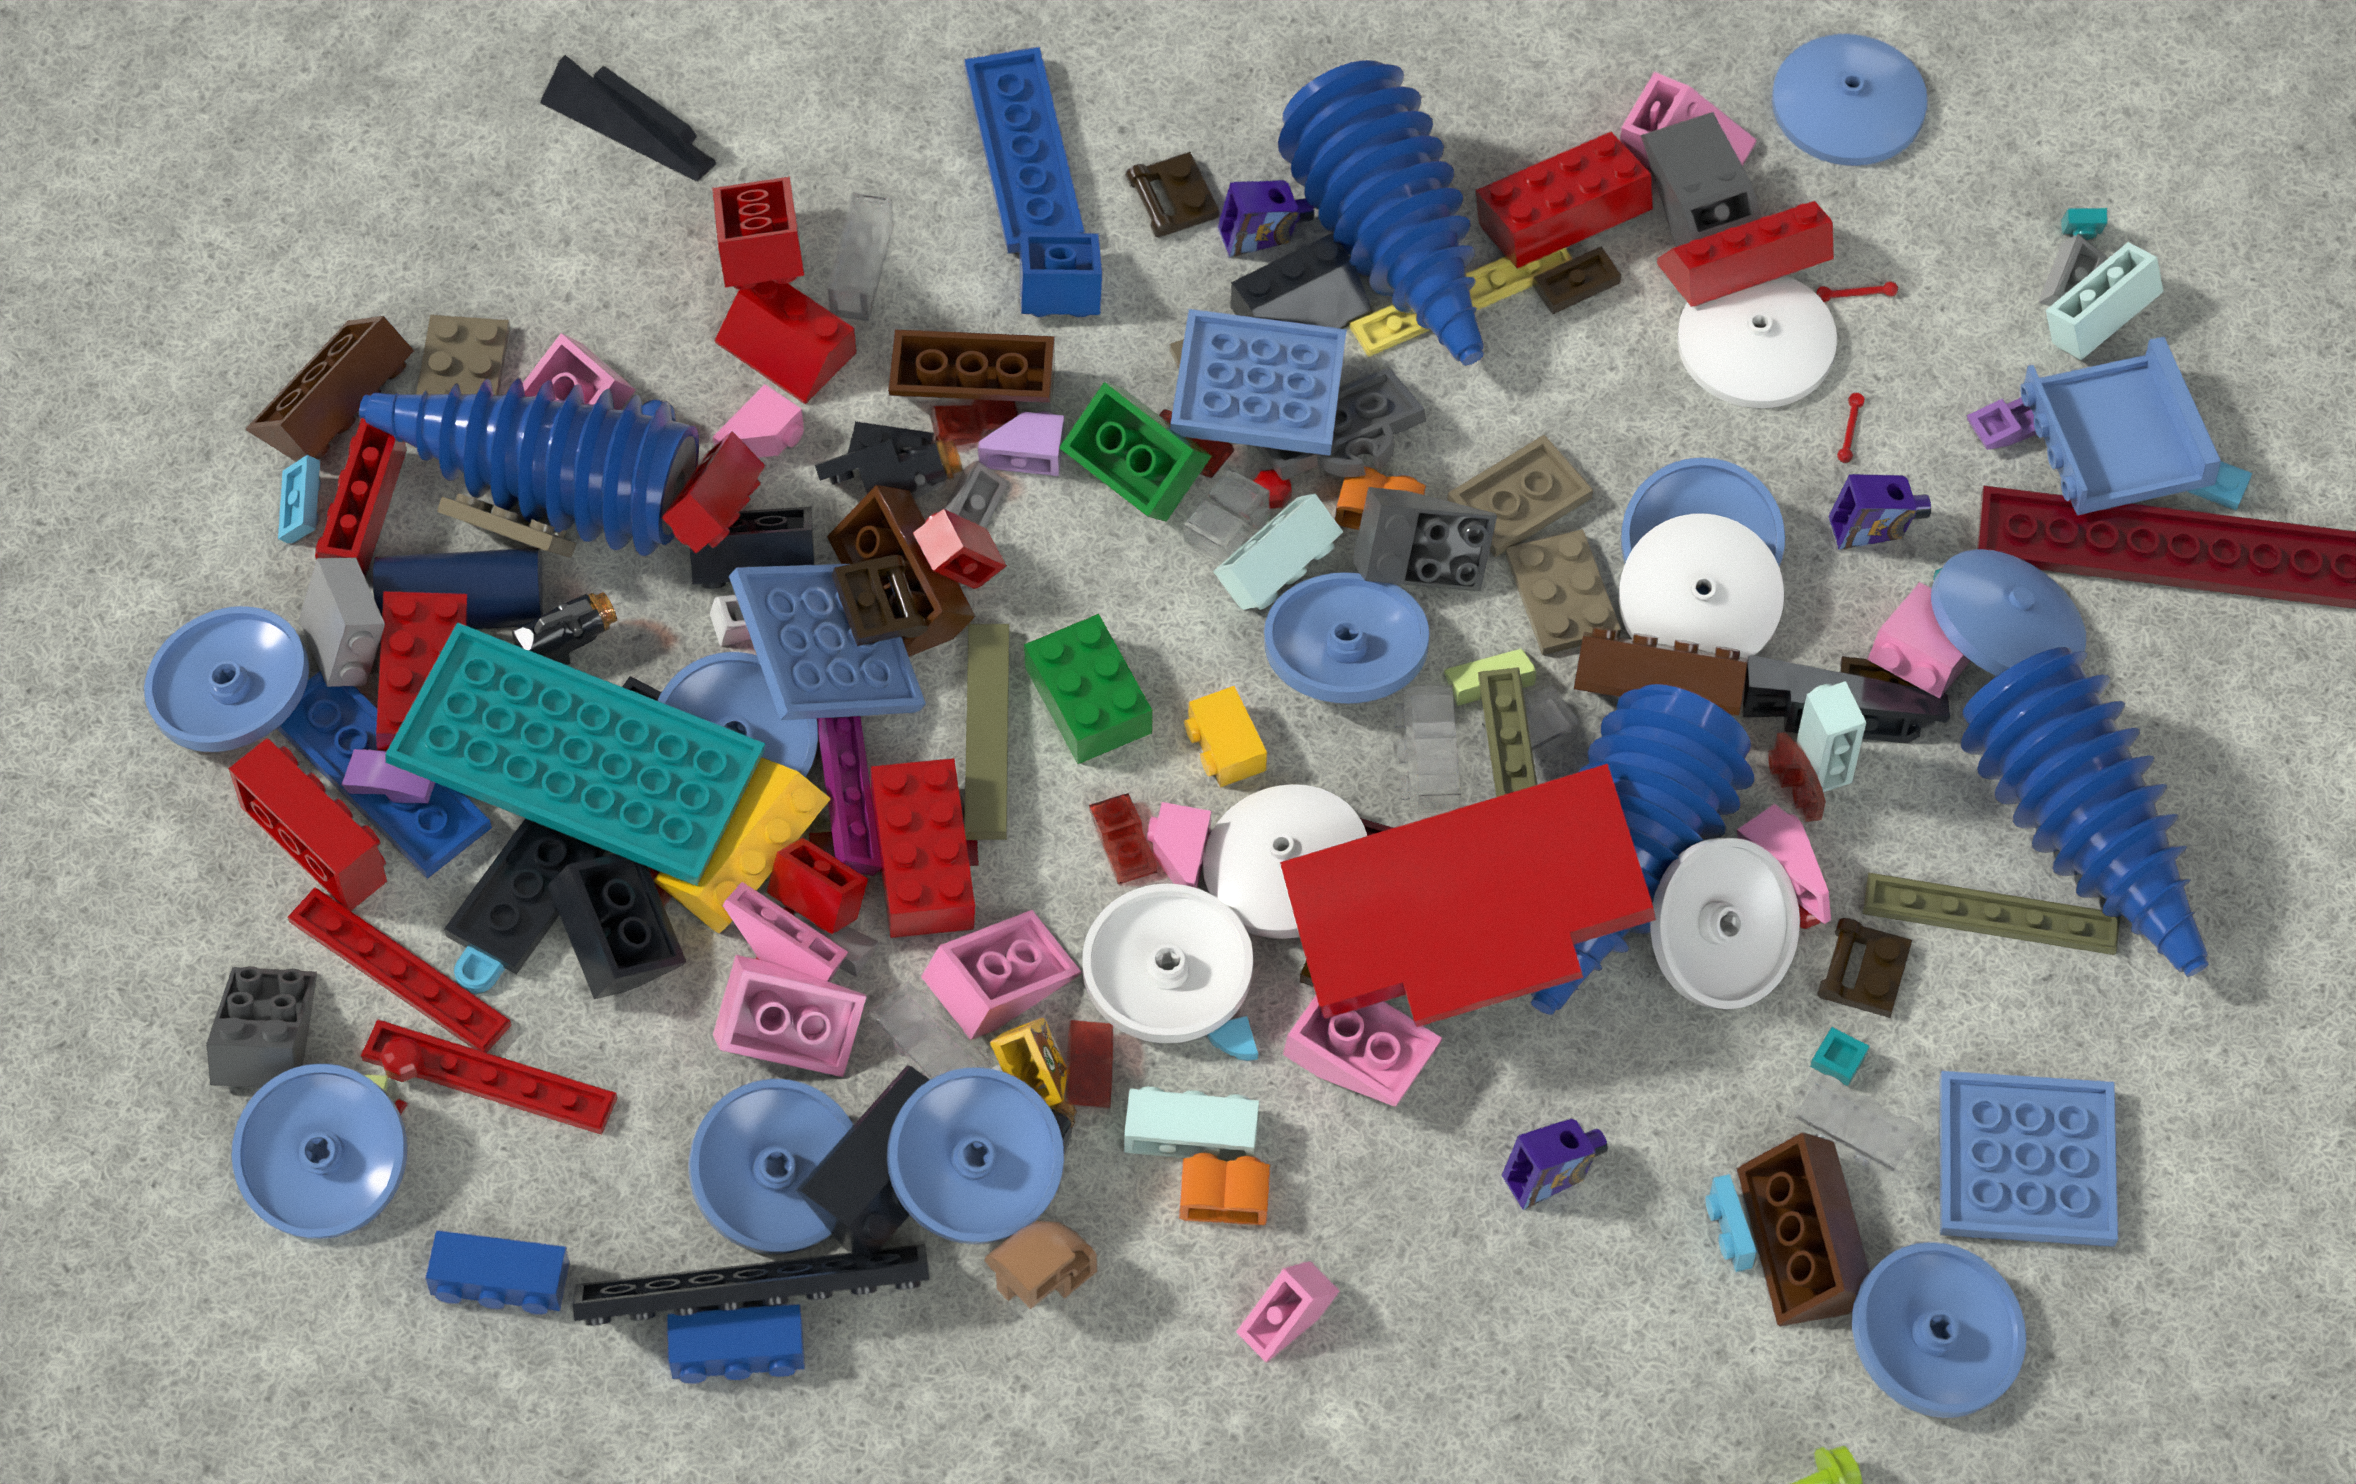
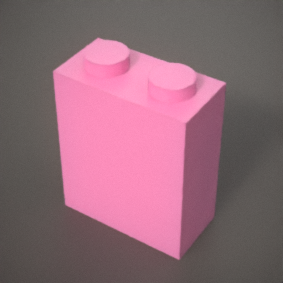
M1921 582L1917 584L1879 629L1867 659L1939 699L1970 663V660L1951 643L1940 628L1931 604V588Z

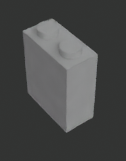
M317 558L299 622L327 687L366 685L385 623L356 558Z

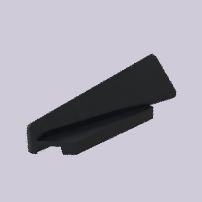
M566 55L559 60L541 98L540 103L696 182L717 164L714 158H711L692 144L697 135L690 125L603 65L592 77Z
M1750 655L1747 659L1743 717H1784V732L1799 733L1808 693L1820 685H1836L1845 681L1866 721L1863 735L1865 740L1909 743L1920 737L1921 728L1934 721L1946 723L1950 719L1949 699L1946 693L1939 699L1917 687Z

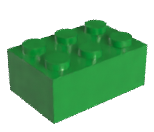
M1103 382L1059 447L1147 517L1165 522L1168 521L1211 458L1209 453L1191 439L1171 430L1170 423L1127 390L1107 382Z
M1099 614L1024 644L1025 669L1077 764L1153 733L1152 708Z

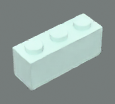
M2129 242L2115 252L2046 310L2052 343L2080 360L2085 358L2164 292L2157 257Z
M1315 493L1297 497L1213 572L1239 607L1243 610L1255 607L1262 610L1279 597L1276 591L1285 583L1290 585L1305 575L1307 572L1305 566L1312 559H1321L1331 552L1335 547L1333 541L1343 531Z
M1846 681L1836 685H1820L1806 696L1794 756L1813 795L1850 784L1853 781L1866 721Z
M1151 1086L1141 1089H1130L1124 1133V1153L1189 1158L1198 1153H1209L1224 1161H1233L1242 1156L1254 1157L1259 1100H1250L1248 1097L1238 1094L1227 1097L1207 1096L1203 1092L1194 1090L1184 1093L1164 1092L1160 1088Z

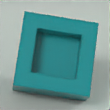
M2068 208L2061 220L2062 234H2073V236L2079 234L2085 240L2096 238L2097 234H2102L2108 224L2107 208Z
M1831 1027L1812 1058L1810 1067L1849 1086L1866 1058L1870 1046Z

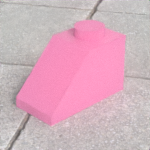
M764 384L713 436V444L715 446L733 431L758 458L778 456L787 446L790 448L794 447L800 441L804 433L802 409Z
M1162 802L1159 816H1151L1147 833V841L1153 842V857L1173 884L1198 888L1203 867L1204 850L1211 832V811Z
M1311 1261L1283 1268L1236 1332L1265 1362H1268L1314 1324L1340 1290Z

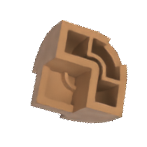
M1036 1221L1021 1228L989 1253L984 1260L996 1273L997 1290L1005 1299L1009 1301L1017 1295L1030 1309L1055 1289L1066 1298L1097 1272V1254L1094 1249L1076 1231L1056 1221Z

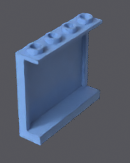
M2165 337L2150 339L2146 355L2041 378H2039L2034 365L2027 367L2025 382L2020 385L2022 402L2025 407L2030 406L2032 410L2036 434L2039 438H2044L2047 445L2049 464L2052 469L2058 470L2061 477L2062 494L2066 501L2071 500L2077 515L2215 485L2221 460Z

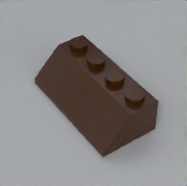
M385 316L348 320L245 429L295 462L306 455L320 459L330 449L328 443L336 434L345 432L356 421L354 415L359 411L363 397L366 394L381 393L382 391L379 388L388 379L395 378L406 368L407 363L405 360L414 350Z
M895 329L888 394L889 396L1050 403L1053 398L1055 376V336Z
M876 485L827 535V538L841 564H853L891 555L902 556L906 566V570L903 573L919 615L924 616L928 627L927 631L920 636L914 638L901 637L908 657L953 640L976 616L958 582L934 572L913 534L925 524V519L910 491ZM880 576L894 619L902 618L888 578Z
M1593 627L1592 633L1584 632L1574 684L1575 690L1621 697L1628 691L1641 689L1647 685H1668L1697 694L1716 704L1728 714L1739 716L1747 668V658L1740 657V650L1716 646L1715 653L1699 650V643L1685 640H1675L1674 646L1657 644L1658 637L1634 633L1633 640L1617 637V630L1604 627Z
M1801 1132L1736 1168L1778 1326L1844 1316L1852 1313L1859 1288L1870 1272L1835 1142Z

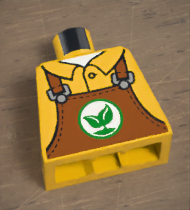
M1043 1017L1005 1031L990 1042L1003 1072L1020 1079L1033 1088L1049 1107L1063 1101L1068 1074L1067 1066ZM1045 1083V1088L1038 1089L1042 1084Z

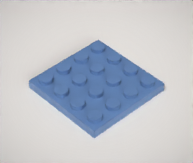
M1189 309L1170 429L1183 437L1330 456L1347 329Z
M849 564L736 568L729 576L780 720L915 713L926 705L901 637L861 646L856 645L832 578L835 567Z
M1941 1071L1939 1078L1940 1235L2115 1247L2118 1241L2114 1082Z

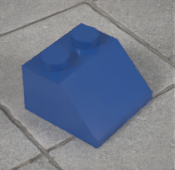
M1020 232L1021 314H1031L1036 317L1048 315H1071L1074 317L1100 315L1102 266L1099 233Z

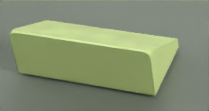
M1522 648L1444 669V674L1457 706L1481 700L1478 672L1519 667L1522 688L1535 685L1537 672Z

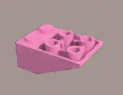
M1656 72L1651 76L1621 127L1620 141L1643 166L1650 169L1651 166L1641 135L1711 112L1717 118L1742 166L1756 144V139L1693 88Z

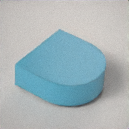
M467 946L455 964L454 974L458 985L472 994H479L492 988L505 968L500 962Z

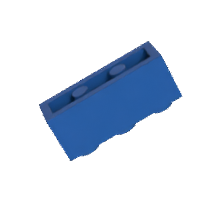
M436 1230L425 1279L430 1295H435L436 1299L445 1303L456 1304L461 1302V1299L478 1301L480 1305L490 1309H502L507 1304L522 1306V1309L528 1313L542 1315L546 1314L548 1310L560 1311L570 1261L565 1246Z
M800 1304L701 1311L691 1315L667 1314L668 1356L672 1379H680L681 1382L687 1384H696L705 1381L708 1376L724 1375L729 1380H744L749 1378L751 1373L769 1372L774 1377H787L793 1375L795 1370L805 1369L803 1321Z

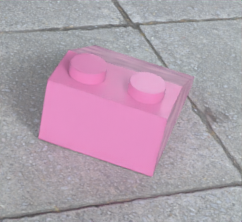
M562 333L523 382L525 397H536L543 383L550 380L553 383L556 400H565L571 389L575 385L580 384L583 388L585 404L593 405L604 390L610 389L613 395L614 409L619 410L622 409L636 391L635 388L583 343Z
M1030 910L939 945L921 978L968 1038L973 1040L999 1029L1078 977L1082 972L1034 911Z
M735 955L713 1036L721 1051L844 1077L866 1001V995L779 964Z
M1315 996L1288 1033L1283 1055L1321 1079L1396 1107L1441 1043L1442 1037L1424 1026L1416 1027L1413 1019L1386 1002H1380L1324 1019L1317 996Z

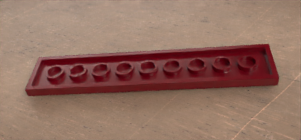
M1983 485L1977 550L1984 549L2003 552L2022 559L2039 570L2356 609V531L2139 504H2126L2077 515L2071 500L2066 501L2063 495Z

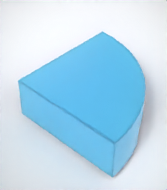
M1247 1016L1229 1020L1220 1028L1207 1035L1213 1046L1229 1055L1235 1056L1236 1059L1246 1061L1258 1059V1051Z

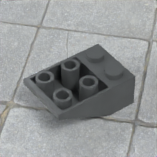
M1713 112L1641 135L1676 247L1689 243L1692 240L1701 239L1725 231L1728 228L1737 227L1762 218L1752 183Z
M1368 487L1352 563L1365 581L1481 591L1497 515L1485 510L1410 491Z
M253 966L243 968L232 967L206 1043L210 1085L261 1088L281 1073L303 1066L317 971L260 969Z

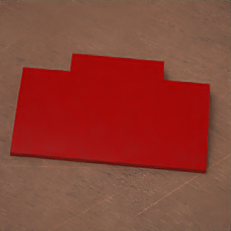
M1608 764L1280 862L1313 986L1324 1019L1407 995L1415 1025L1420 1027L1583 978L1574 944L1656 920L1653 904Z

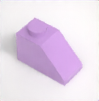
M1047 411L1021 413L979 441V462L987 468L994 470L1059 476L1062 450L1059 447L1065 438L1064 415H1055Z

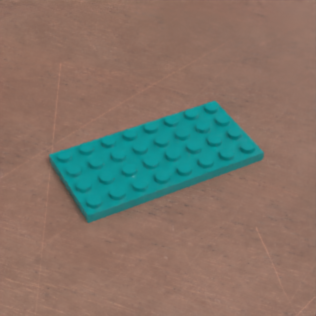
M457 623L385 754V763L698 886L765 752V743Z

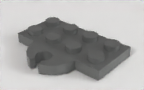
M1387 367L1339 387L1330 456L1256 446V448L1282 481L1300 475L1317 466H1320L1330 474L1340 477L1364 476L1363 461L1356 456L1361 454L1372 455L1374 466L1378 469L1384 467L1394 453L1395 443L1393 435L1426 422L1425 409L1390 367Z

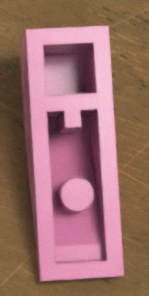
M1773 804L1737 829L1738 839L1747 840L1763 847L1780 862L1793 884L1798 904L1822 923H1828L1831 920L1829 891L1801 821L1795 815L1788 814L1776 804Z
M743 882L739 884L723 904V907L759 960L779 964L831 982L848 954V951Z

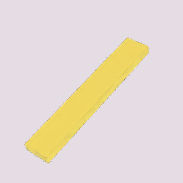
M1564 248L1518 269L1505 256L1466 273V277H1474L1476 280L1475 285L1470 290L1472 306L1479 310L1533 286V277L1573 258L1568 250ZM1393 305L1350 323L1351 331L1368 357L1430 331V329L1423 328L1417 323L1416 313L1400 312Z

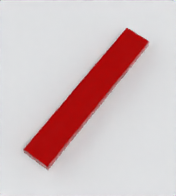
M316 887L287 917L289 923L473 1049L488 1053L512 1026L511 1021Z
M377 1019L361 1054L362 1061L383 1067L379 1056L386 1042L403 1036L417 1041L425 1063L416 1078L602 1135L618 1098L616 1092Z

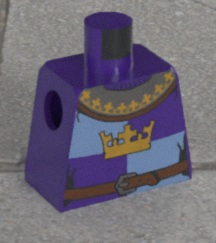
M1284 180L1230 182L1218 224V230L1229 258L1290 243L1296 223L1313 221L1314 206L1310 205L1306 198L1295 199L1289 183Z
M1848 475L1828 516L1838 549L1902 539L1913 519L1930 517L1931 501L1927 494L1913 495L1909 481L1903 475Z
M1572 1118L1523 1133L1516 1139L1502 1177L1522 1210H1525L1583 1181L1594 1157L1608 1151L1607 1140L1603 1132L1598 1128L1584 1133L1577 1120Z

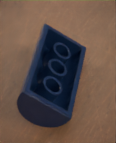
M540 548L375 557L373 567L374 600L382 616L384 591L467 594L468 627L475 630L520 627L543 615L542 552Z

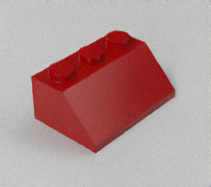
M773 281L760 282L753 288L739 290L714 340L717 345L805 405L857 353L854 327L789 283L778 284Z

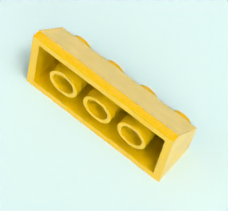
M762 757L698 886L660 872L653 881L712 930L721 933L733 921L723 907L726 899L741 882L757 891L772 873L777 852L797 841L831 798L798 771Z

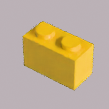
M1235 686L1189 702L1188 719L1184 720L1186 733L1192 743L1199 742L1203 753H1200V759L1204 771L1208 777L1215 775L1220 788L1266 771L1267 751Z

